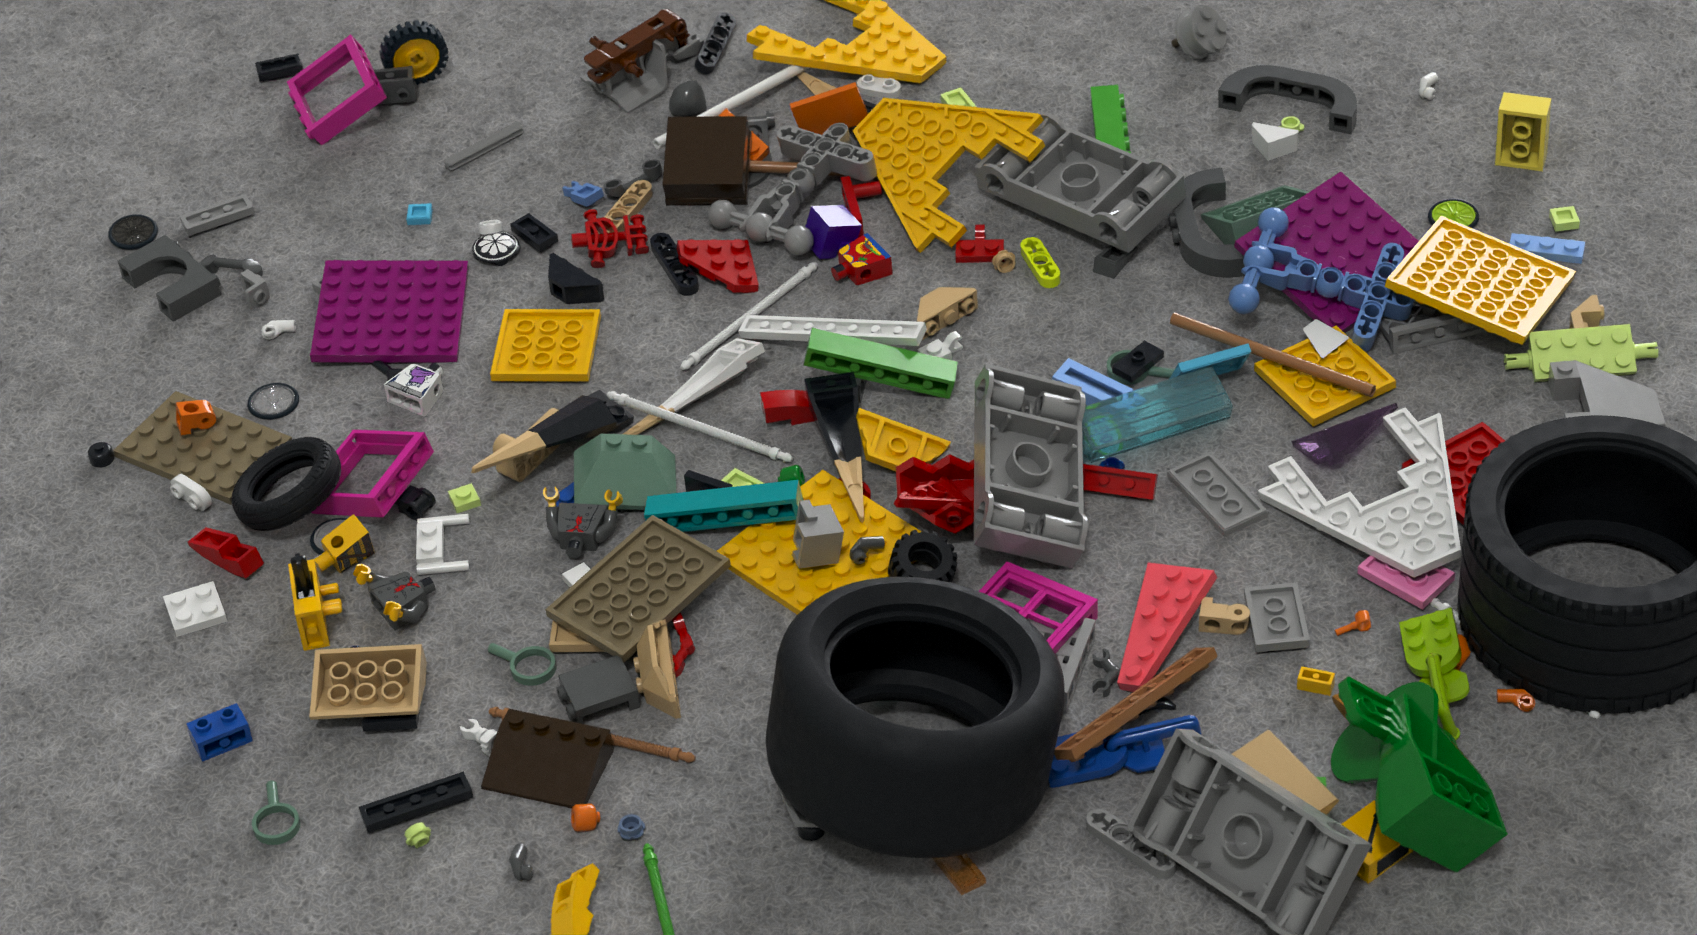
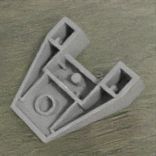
M1576 360L1550 362L1548 386L1552 400L1581 399L1585 411L1567 413L1564 415V418L1591 415L1619 416L1639 419L1665 427V420L1654 389Z

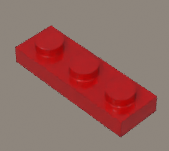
M1083 464V490L1150 500L1155 498L1158 474Z

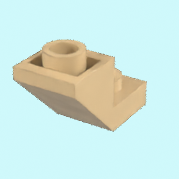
M1591 295L1571 312L1569 329L1600 326V320L1604 319V306L1599 305L1597 295Z

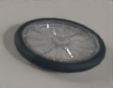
M270 383L256 389L250 395L247 406L251 414L257 418L265 420L278 419L294 411L299 403V394L294 387L288 384Z

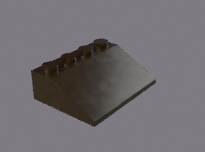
M508 709L498 728L481 789L572 808L576 804H587L614 752L611 731L605 728Z

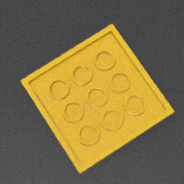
M504 309L490 372L491 381L589 382L601 320L600 309Z
M1337 326L1332 327L1333 329H1335V330L1341 332L1342 334L1346 335V334H1345L1340 328H1338ZM1309 338L1282 350V352L1376 386V390L1372 397L1265 358L1254 363V371L1313 427L1396 388V380L1363 349L1353 343L1351 338L1324 358L1320 357Z

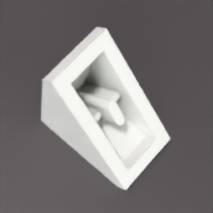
M1253 122L1252 144L1267 161L1298 150L1299 130Z

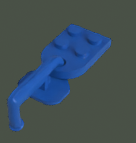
M1188 715L1126 729L1107 736L1103 739V744L1089 749L1084 753V758L1075 762L1056 760L1054 755L1049 776L1050 787H1061L1105 777L1117 772L1122 767L1137 773L1154 770L1157 768L1165 752L1162 739L1172 737L1176 728L1191 729L1202 735L1197 717ZM1076 733L1057 737L1056 747Z

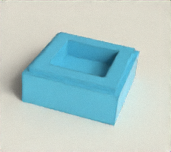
M409 204L406 219L407 225L431 224L432 204Z

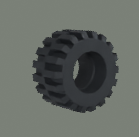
M922 529L921 533H918L917 530H913L910 536L905 533L901 536V540L898 539L896 541L889 561L888 574H890L889 577H919L952 583L958 563L956 562L958 558L957 553L953 552L954 546L952 543L947 544L948 539L944 536L942 538L938 537L937 532L933 531L931 534L928 533V530ZM911 562H927L934 570H919Z

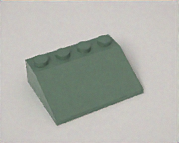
M1283 185L1203 213L1201 218L1225 245L1235 244L1237 239L1258 226V218L1265 209L1275 207L1283 210L1309 193V191Z

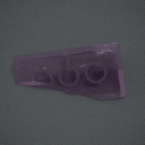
M1397 403L1291 442L1296 449L1317 465L1328 462L1329 466L1344 461V455L1352 453L1383 423L1384 416L1393 413L1398 408Z

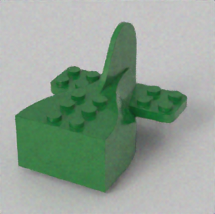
M1346 677L1338 684V695L1344 704L1345 716L1350 725L1340 735L1333 748L1331 769L1338 779L1347 783L1377 781L1375 809L1381 834L1454 872L1460 871L1508 835L1489 785L1458 748L1454 737L1438 725L1439 701L1438 694L1433 687L1424 682H1411L1396 688L1385 696L1351 677Z

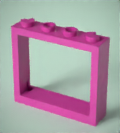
M351 34L287 81L290 89L288 94L295 102V109L301 115L299 117L300 121L307 128L305 129L307 136L310 139L315 138L321 145L328 142L387 98L364 48ZM353 59L365 86L321 119L315 121L304 95Z
M352 430L336 450L341 463V475L337 486L330 496L311 513L352 516L354 514L355 516L384 518L434 452L425 432ZM364 454L398 455L369 494L335 493Z

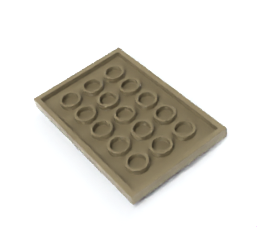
M175 391L113 450L116 458L172 480L177 475L183 474L201 485L211 497L232 505V492L243 472L264 453H268L269 450L292 440V437L213 405L211 406L216 416V422L212 427L208 429L192 428L191 434L181 435L176 424V402L198 399Z
M652 515L545 609L546 615L610 655L619 656L624 663L637 652V644L648 625L666 619V623H669L731 566L730 559Z

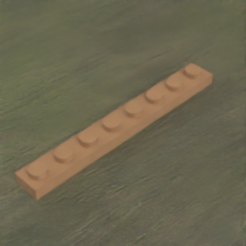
M1204 647L1191 650L1057 746L1054 752L1056 760L1075 762L1084 758V753L1089 749L1103 744V739L1121 731V726L1125 723L1139 718V713L1154 707L1157 704L1156 701L1161 697L1172 694L1175 691L1174 688L1179 684L1190 681L1193 674L1207 669L1209 663L1218 657L1215 648Z

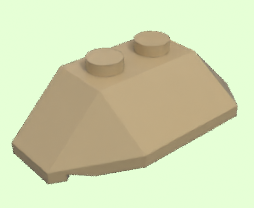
M666 619L648 625L637 644L638 657H634L633 660L635 671L640 673V677L636 678L638 693H644L646 703L677 719L681 718L671 637Z

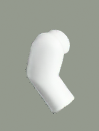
M1429 73L1420 79L1419 95L1422 99L1432 100L1435 95L1433 93L1436 91L1431 85L1438 81L1436 73Z
M272 320L262 327V336L265 339L271 340L283 332H295L296 321Z

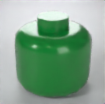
M799 465L782 468L778 482L799 480V484L802 486L805 483L802 468Z

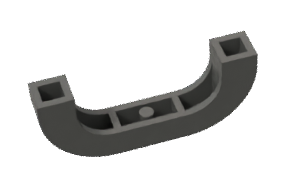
M1258 65L1234 72L1223 81L1218 90L1219 108L1241 112L1244 104L1250 98L1261 94H1273L1328 107L1331 109L1329 112V130L1352 134L1356 126L1357 99L1355 93L1348 85L1330 76L1281 66Z
M1206 169L1184 178L1186 198L1172 213H1169L1170 228H1174L1172 229L1173 242L1178 243L1184 261L1190 267L1203 274L1222 278L1245 276L1241 272V269L1244 268V256L1234 247L1235 244H1214L1202 238L1194 213V209L1203 203L1226 200V181L1223 169Z

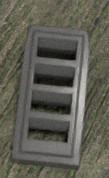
M1110 245L1095 257L1093 272L1115 279L1136 253L1138 247L1136 246L1129 253H1121L1116 251L1117 249L1114 246Z

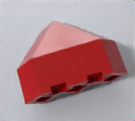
M949 454L931 465L918 458L911 457L897 466V496H900L903 492H907L910 495L915 487L928 484L930 481L938 483L940 477L946 476L972 502L970 508L952 501L936 511L910 509L934 525L954 534L974 522V459L966 462Z

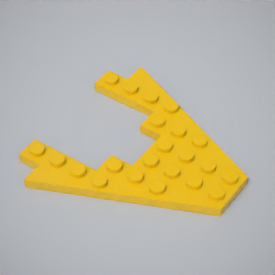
M824 0L858 14L853 18V27L864 32L847 45L837 42L835 39L827 38L816 47H813L803 41L796 40L762 25L757 26L747 34V42L758 46L753 50V59L859 75L871 74L874 77L892 78L894 80L915 83L924 82L946 63V55L882 0Z

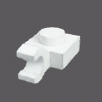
M954 331L946 337L944 342L937 339L917 350L919 353L952 360V353L963 348L958 342L962 337Z

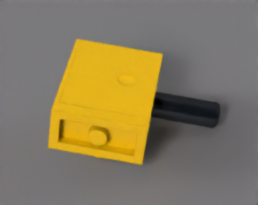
M297 553L295 557L291 558V564H288L294 612L303 650L330 646L326 616L342 613V603L340 598L323 601V596L339 593L338 583L320 586L315 560H307L306 556Z

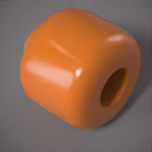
M593 804L574 805L571 810V824L574 831H593L597 823L600 822V812L596 811Z

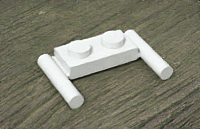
M469 514L417 519V575L470 570L469 560L444 562V526L470 524Z

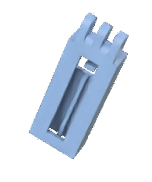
M1070 358L1052 376V380L1082 387L1086 405L1114 418L1121 414L1133 419L1147 402L1143 396L1133 392L1132 388Z

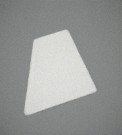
M1317 319L1303 328V331L1321 358L1326 357L1349 339L1348 336Z

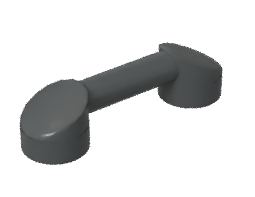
M646 161L642 164L644 174L622 185L619 179L607 181L603 185L605 193L614 197H622L636 181H655L662 171L660 161Z
M213 254L201 261L210 273H216L219 267L241 269L243 272L248 269L256 275H263L261 265L254 259L219 258Z

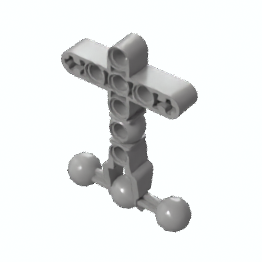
M844 123L831 125L822 135L791 125L778 129L777 138L781 153L784 156L801 161L797 164V168L791 170L786 179H783L782 183H779L768 194L759 196L748 211V216L738 213L734 204L728 200L715 201L708 209L710 223L718 229H727L735 225L739 227L740 232H746L749 238L756 242H765L772 239L784 242L786 249L794 255H804L809 252L814 244V236L810 229L800 225L787 229L793 223L792 216L799 208L800 202L804 201V197L811 194L814 187L823 181L831 171L860 181H870L877 175L873 153L867 149L852 145L848 127Z

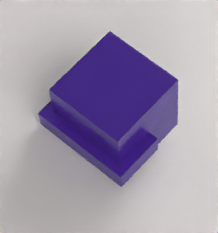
M844 205L811 206L805 227L810 229L814 236V244L811 250L819 259L836 258L839 249L858 238L862 225Z

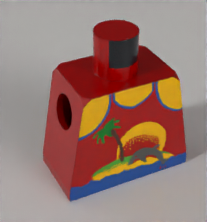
M868 233L839 249V265L831 268L835 280L838 281L848 277L855 285L868 283L893 274L891 256Z

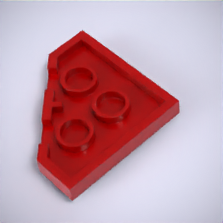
M677 240V252L681 264L687 267L692 265L700 269L699 274L714 282L718 279L727 284L726 288L734 293L758 292L759 284L748 240Z

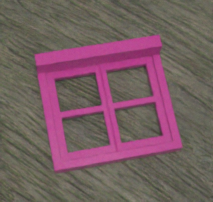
M1008 561L979 590V592L989 595L1013 608L1026 619L1029 618L1055 629L1053 634L1047 639L1055 654L1083 624L1085 618L1096 621L1098 617V599ZM1003 588L1030 598V600L1024 607H1021L996 595ZM1041 604H1044L1069 616L1061 624L1034 611Z

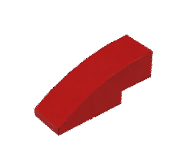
M805 390L760 392L761 406L766 424L790 419L791 425L815 421Z
M205 527L187 542L192 549L207 560L245 579L264 564L257 548L240 543L235 534Z

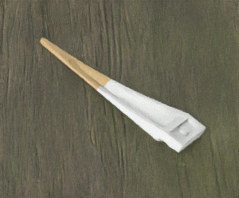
M736 338L720 347L659 408L676 413L738 377L745 371L747 364L758 359L757 356L765 352L763 344ZM649 414L623 434L638 435L664 419Z

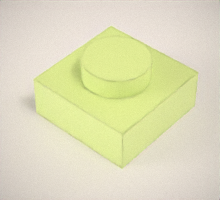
M1574 206L1550 209L1549 217L1555 232L1579 229L1580 220Z
M472 483L448 491L449 499L456 513L481 506L480 498Z

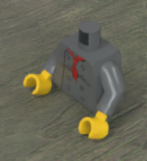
M546 487L543 489V496L548 502V507H546L547 528L553 539L559 541L560 548L566 550V554L569 557L578 558L581 556L582 551H596L599 544L615 532L618 515L616 507L620 506L623 502V497L618 491L617 497L614 500H611V490L605 492L604 498L609 503V507L607 505L560 502L559 507H556V502L560 497L558 489L555 487V495L553 497L547 496Z
M358 564L353 572V575L357 577L356 581L358 584L364 585L367 582L371 603L394 631L408 622L416 623L428 609L426 595L436 590L429 576L418 582L409 572L382 576L371 572V569L364 564Z

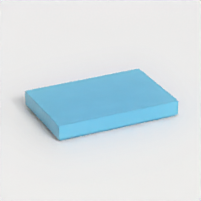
M1244 344L1178 363L1169 378V383L1171 387L1176 388L1239 370L1251 353L1249 344Z

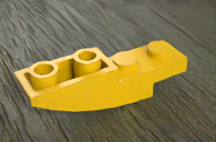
M593 863L572 873L569 879L557 885L552 905L551 935H587L589 933V927L594 915L587 907L589 906V899L596 886L595 882L600 871Z

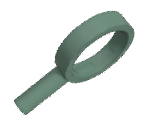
M1132 350L1118 351L1107 360V374L1109 378L1124 385L1137 384L1148 375L1170 378L1175 370L1152 366L1139 378L1130 383L1114 374L1111 367Z
M491 643L488 647L489 653L510 662L512 677L520 684L528 686L539 685L551 679L555 674V657L547 648L530 646L515 653L495 643ZM529 656H543L551 662L545 672L536 676H525L515 670L517 664Z
M268 781L266 783L268 805L255 813L252 819V828L255 837L260 842L268 845H278L291 840L298 833L300 819L297 810L293 806L279 803L277 783L275 781ZM283 812L290 814L294 818L293 825L281 834L266 835L258 830L261 820L270 814Z

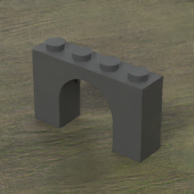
M166 235L118 260L122 278L134 289L163 274L176 273L183 275L179 281L156 293L160 311L173 322L221 296L219 289L221 283L217 275L210 273L203 263H198L190 252H185L176 241H172Z

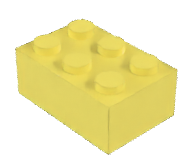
M1503 93L1498 113L1495 165L1543 171L1548 149L1552 98Z

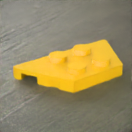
M861 408L858 409L856 414L866 461L896 471L897 466L911 457L931 464L948 450L951 441Z

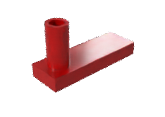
M850 176L841 177L842 196L845 207L862 225L859 238L864 235L857 198L882 195L880 181L852 185Z

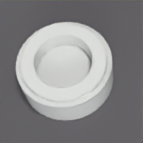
M487 220L478 224L480 234H493L503 230L500 220Z

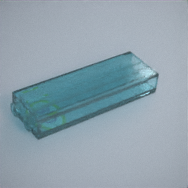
M1212 366L1085 406L1082 420L1083 456H1087L1092 464L1230 419L1233 405Z

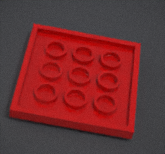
M1484 422L1445 441L1456 519L1462 525H1464L1468 486L1471 483L1473 474H1476V468L1482 464V460L1489 456L1494 448H1497L1500 443L1505 441ZM1410 459L1402 463L1401 469L1415 464L1414 460Z

